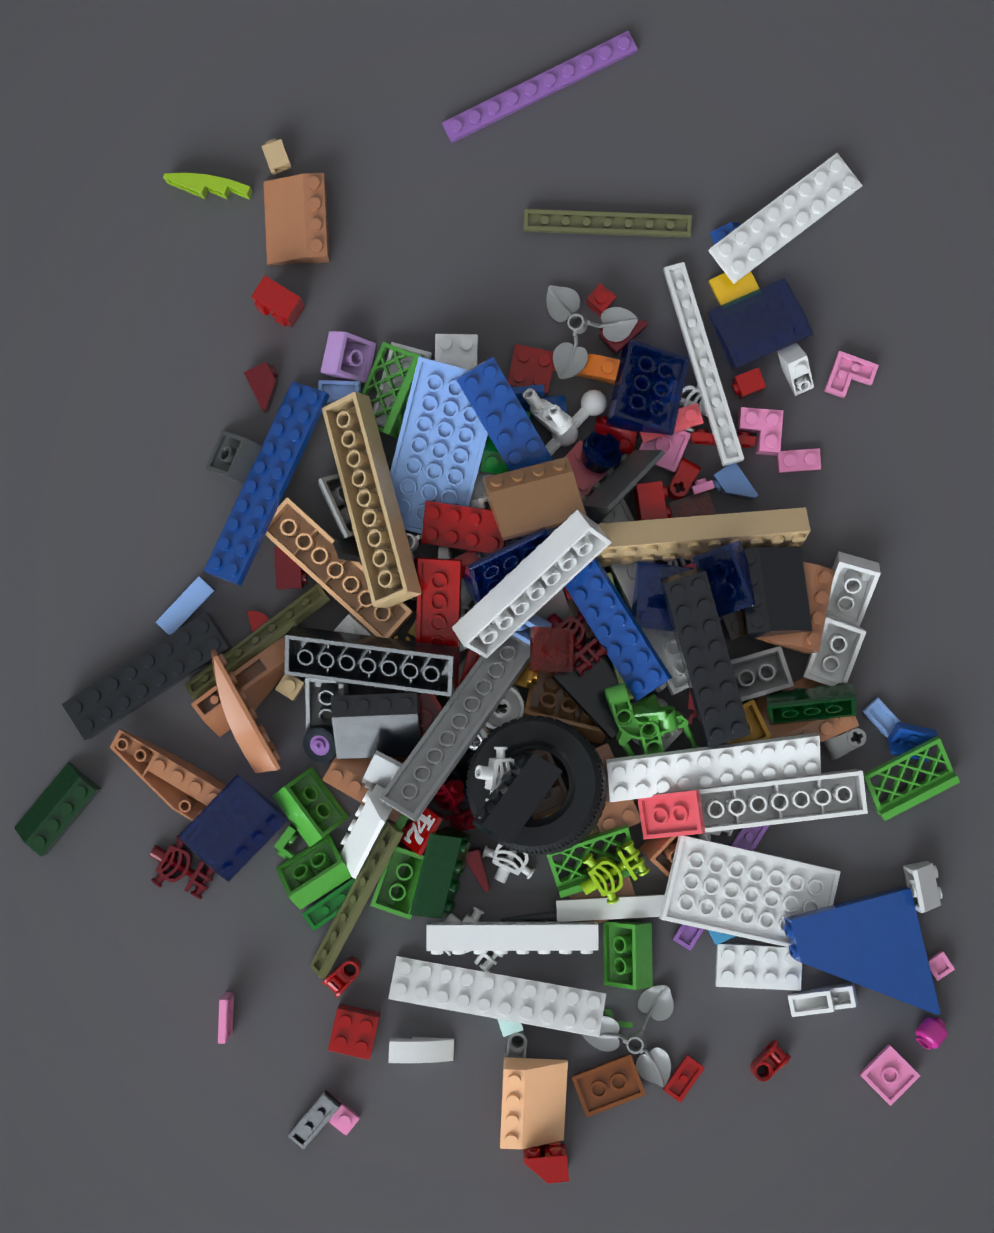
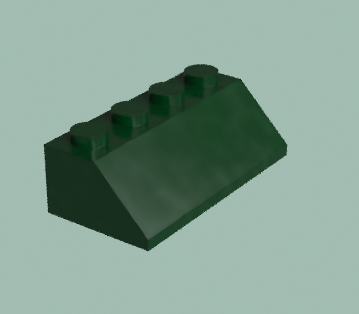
M853 684L818 685L809 689L795 688L791 691L781 690L766 695L770 725L856 716V696Z
M68 762L14 828L23 842L40 857L47 855L99 793L101 788Z
M449 826L430 833L410 915L442 919L453 912L455 908V894H457L460 888V875L463 873L466 865L464 862L465 855L471 846L469 842L470 834Z

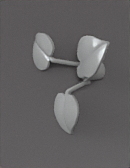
M549 285L546 297L548 312L557 322H565L568 319L567 324L573 331L572 335L574 337V345L564 342L554 350L553 364L560 379L571 378L585 368L588 362V352L585 348L578 347V334L584 333L587 326L603 328V335L607 340L620 342L631 334L638 322V318L627 309L611 307L601 314L603 324L594 323L590 320L586 321L582 315L576 313L580 308L581 299L575 290L568 287Z
M655 985L646 989L639 997L638 1008L641 1012L647 1013L639 1032H633L626 1038L623 1034H619L620 1025L614 1018L603 1016L600 1038L588 1035L582 1036L593 1047L606 1052L616 1050L620 1044L619 1038H621L630 1053H643L639 1055L636 1061L638 1074L646 1081L665 1087L671 1073L670 1057L660 1047H654L650 1052L647 1048H644L645 1039L643 1032L650 1016L656 1021H663L669 1018L674 1009V1001L669 986Z

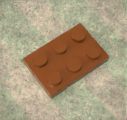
M631 1053L571 1075L586 1118L646 1095Z

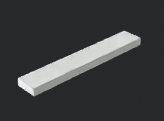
M665 894L618 896L620 900L614 904H607L608 897L556 900L557 922L660 917Z

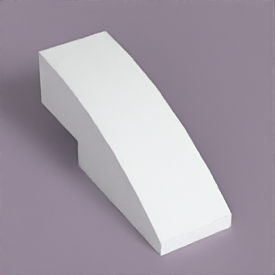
M853 982L788 995L792 1017L829 1013L837 1009L853 1008L858 1005L855 984Z
M390 1038L388 1063H434L453 1061L454 1038Z

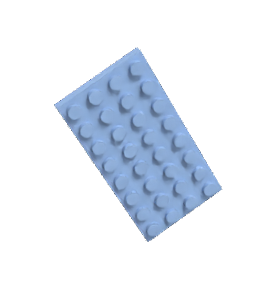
M420 356L418 357L390 475L405 530L422 534L425 501L430 500L470 506L488 434L455 380L469 371V369Z

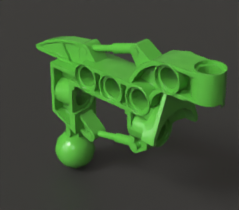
M626 682L604 688L610 712L619 728L616 739L628 756L635 755L627 743L631 738L639 740L642 755L664 752L661 736L677 728H683L693 748H700L694 741L686 717L681 712L675 711L673 706L661 707L657 702L655 693L631 705L625 686Z

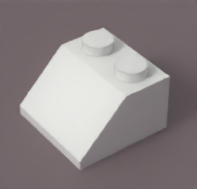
M929 861L903 865L907 888H911L915 909L920 913H924L941 906L942 891L939 886L937 887L936 878H938V870L936 866H933V863Z

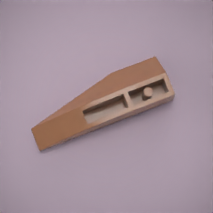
M285 636L233 672L238 680V683L235 684L237 689H243L248 698V701L245 702L248 708L253 707L256 710L284 676ZM216 685L191 703L202 720L219 737L231 730L224 714Z
M215 649L212 650L213 672L218 695L235 740L255 773L279 770L280 765L278 761L281 758L274 743L268 737L263 724H257L255 719L258 716L254 708H248L245 703L248 701V698L243 689H237L235 684L238 683V680L232 671L228 673L225 668L228 665L222 653L218 655Z
M119 729L110 745V748L171 809L208 831L223 812L235 789L184 759L123 729Z

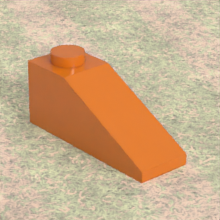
M588 354V362L585 368L576 376L614 385L620 360Z

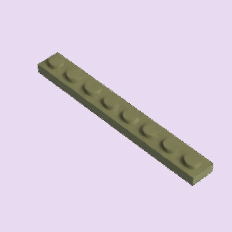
M524 209L523 232L690 238L692 215Z
M317 583L223 654L228 663L225 666L228 673L236 671L285 635L292 626H297L330 601L324 588ZM210 664L185 683L190 697L194 701L216 685L213 664Z
M386 821L310 964V967L319 978L326 979L404 834L393 822Z

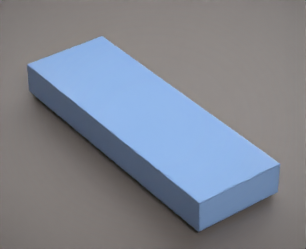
M198 576L155 623L168 635H171L185 624L215 590Z

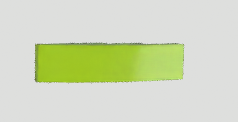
M164 173L163 176L166 183L204 199L208 192L228 199L231 192L249 200L253 194L251 187L208 174Z

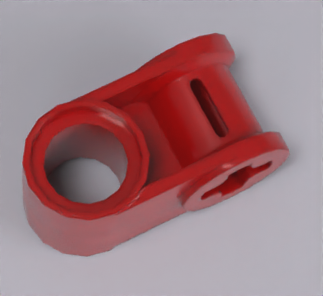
M682 458L668 486L669 497L674 500L682 499L694 483L701 467ZM677 485L681 486L679 493L675 492Z
M355 957L347 958L322 981V984L327 985L337 998L358 976L362 967L361 962ZM346 965H354L356 972L349 973L346 970Z
M774 1040L752 1061L750 1065L751 1073L759 1081H768L779 1069L788 1063L791 1055L785 1053L778 1046V1042ZM761 1065H766V1071L763 1074H757V1068Z

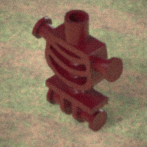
M580 610L576 618L569 616L564 621L554 613L547 619L548 622L552 623L551 627L553 628L548 634L550 640L544 644L542 642V647L545 649L546 654L554 647L560 654L564 655L577 651L578 653L569 660V663L583 676V672L588 668L590 670L593 668L591 663L594 660L599 663L600 658L604 654L607 655V650L598 643L596 638L585 647L583 646L587 634L582 624L585 618ZM580 630H581L582 633H581L579 639L577 640L576 638H577V636L579 635V632H580ZM589 654L591 658L587 660L585 657Z
M450 778L445 780L434 796V800L439 807L452 811L444 817L446 821L451 820L450 827L460 831L477 828L472 824L475 819L474 816L469 815L472 813L471 809H460L458 806L465 798L463 782Z
M177 835L176 845H170L167 851L155 845L149 856L160 862L156 868V872L159 874L152 878L151 881L161 888L162 882L165 879L169 882H176L187 875L191 879L184 891L189 892L193 884H195L197 887L194 891H191V894L198 899H202V893L209 888L206 885L207 881H213L214 878L212 876L215 871L218 872L219 868L208 863L206 872H203L202 869L207 862L204 859L195 871L190 868L192 865V854L188 849L184 848L185 843L189 841L184 836ZM177 851L179 852L178 860H176ZM184 855L187 858V865L183 864ZM172 866L174 869L167 873L165 870ZM177 870L182 872V874L178 877L171 876ZM198 876L204 878L202 882L197 879Z

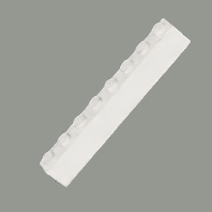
M596 921L426 922V951H431L433 955L444 954V951H452V954L456 955L465 954V951H474V954L479 955L486 954V951H495V954H508V951H516L517 954H529V951H538V954H550V951H559L560 954H571L572 951L579 950L581 954H593V950H598V923Z

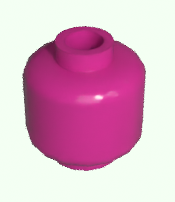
M931 1017L924 1018L915 1030L917 1042L928 1050L939 1048L948 1036L945 1022L938 1017L934 1019Z

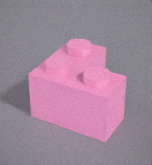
M741 407L737 413L736 432L757 433L755 454L777 456L781 452L784 410Z

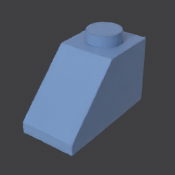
M737 463L727 465L711 477L715 490L717 492L721 491L723 495L750 500L759 496Z

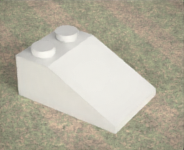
M838 551L832 570L835 571L826 615L860 627L881 574L878 562Z
M826 615L820 650L817 653H810L803 677L828 686L847 683L867 631L861 627Z

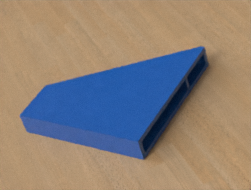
M902 886L784 918V932L789 937V953L794 960L933 1014H941L911 888Z

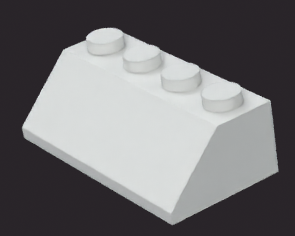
M378 784L375 785L372 791L368 790L362 800L365 802V805L361 804L355 814L358 819L352 820L348 828L351 833H346L341 842L344 847L340 854L351 876L355 879L393 809L379 799L385 788Z

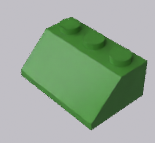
M313 767L272 795L309 847L349 818Z
M330 834L276 868L288 897L300 910L352 877L340 854L341 850Z
M398 844L378 881L370 906L411 920L410 910L424 854L420 856L410 848Z
M636 920L603 922L604 985L632 990L653 987L652 922Z

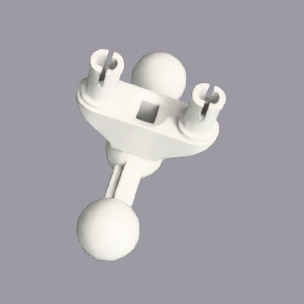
M529 388L523 393L524 399L530 405V412L552 433L553 438L545 445L551 456L560 446L565 447L575 443L578 437L577 428L589 416H598L603 413L607 406L606 397L601 391L589 390L581 398V409L571 418L559 406L540 398L533 389Z

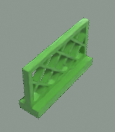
M383 342L361 394L368 396L369 391L376 388L379 397L372 399L371 404L373 405L380 401L383 410L374 414L375 419L384 414L387 419L384 427L378 426V430L398 439L418 357L423 356ZM387 349L393 350L395 358L386 362L384 356ZM406 357L413 358L410 366L403 369L400 360ZM397 362L400 371L390 375L388 366ZM384 368L387 377L377 381V372ZM402 376V385L395 388L392 379ZM389 382L391 391L382 395L380 385ZM393 395L395 399L394 404L387 408L384 399Z
M938 736L863 774L864 781L875 804L874 808L884 821L960 783ZM937 745L938 750L935 757L927 755L929 748ZM914 755L920 756L916 766L908 764L910 758ZM925 758L933 760L929 770L921 768ZM941 762L945 764L946 769L939 773L934 772L937 763ZM895 765L901 766L897 776L889 774L891 767ZM906 768L914 770L910 780L902 778ZM919 771L927 773L925 780L921 782L915 781ZM877 774L882 776L878 786L871 784L870 778ZM887 777L895 779L892 789L883 787ZM900 781L908 783L906 790L902 792L896 791ZM881 791L888 792V798L880 803L878 798Z
M627 824L588 836L572 848L557 852L556 854L561 853L565 855L561 863L552 859V856L556 854H547L561 898L583 891L580 883L589 879L590 875L587 869L583 871L578 869L583 863L582 859L590 850L598 853L595 861L602 856L611 858L617 865L622 862L617 851L611 854L606 852L610 844H613L622 851V845L632 840ZM625 832L626 836L622 842L614 840L616 835ZM603 840L606 843L602 849L594 847L596 841ZM583 847L585 850L579 856L573 853L575 848ZM570 857L578 860L574 867L565 865ZM608 864L605 865L608 869L612 868ZM637 868L633 870L635 874L639 872ZM562 869L570 872L567 876L558 877ZM627 869L621 871L623 878L631 876ZM618 874L613 877L614 881L618 880Z

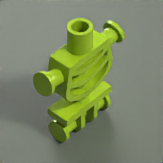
M633 840L622 845V849L628 853L626 855L622 853L619 847L615 848L622 860L618 865L608 857H600L595 861L592 853H588L582 859V862L589 866L587 871L590 878L580 883L586 895L598 888L603 897L607 895V904L617 903L620 899L616 896L615 892L619 891L623 886L621 871L627 869L634 881L638 879L633 871L635 868L638 869L639 876H644L650 871V868L644 864V858H638L640 851L634 848ZM608 864L612 868L608 869L605 865ZM618 874V880L614 883L613 877ZM609 879L610 886L607 887L606 880Z

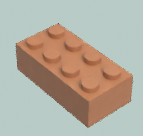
M607 742L594 747L603 762L605 772V759L614 758ZM607 787L605 808L597 823L599 831L603 832L625 824L629 828L640 823V815L633 799L610 802Z

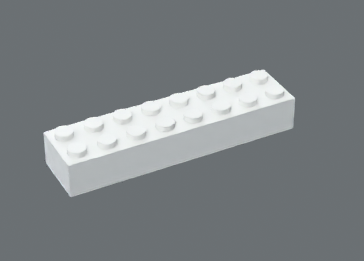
M576 510L546 540L539 544L530 555L523 559L514 570L507 574L498 585L492 588L482 600L476 603L466 615L461 617L452 627L453 631L463 646L488 658L612 542L598 524L579 510Z
M859 769L699 789L705 832L868 814L863 771Z

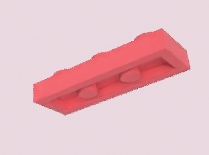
M698 403L637 422L636 424L642 442L646 443L701 425L704 421Z

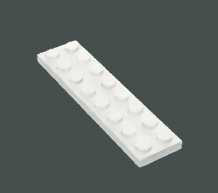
M836 153L712 246L708 251L732 283L735 284L863 185L839 154Z

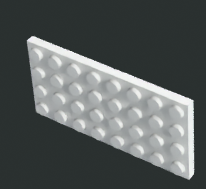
M685 835L678 836L659 918L665 921L789 947L790 940L784 932V918L833 905L841 871Z

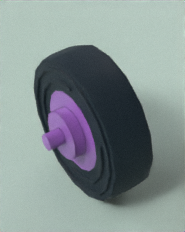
M318 725L306 732L303 738V748L310 759L318 763L330 762L336 757L334 733L331 727Z

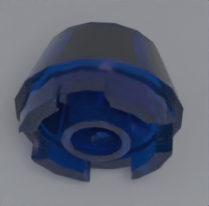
M597 431L592 432L584 439L582 444V464L588 470L597 474L607 472L621 461L620 442L609 433L605 436L597 434Z

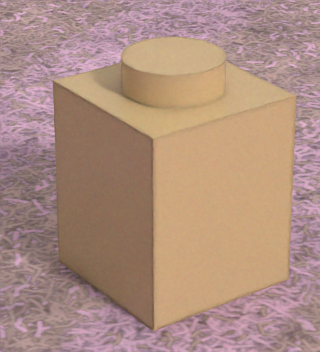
M271 139L262 146L272 175L292 169L281 139Z
M284 675L275 690L292 701H296L305 687V681L297 676Z

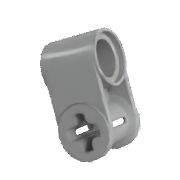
M855 727L827 739L823 743L831 759L834 760L864 745L866 733L862 729ZM853 732L859 734V736H857V741L851 739L853 737Z
M524 1030L508 1035L504 1057L526 1058L527 1034ZM514 1036H521L523 1041L521 1043H514L512 1038Z

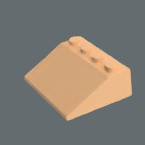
M504 1057L500 1149H526L564 1140L568 1060Z

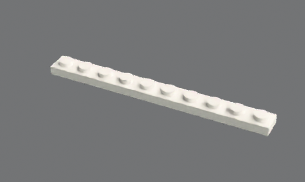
M682 262L664 267V275L722 465L726 466L744 460L743 452L685 263Z

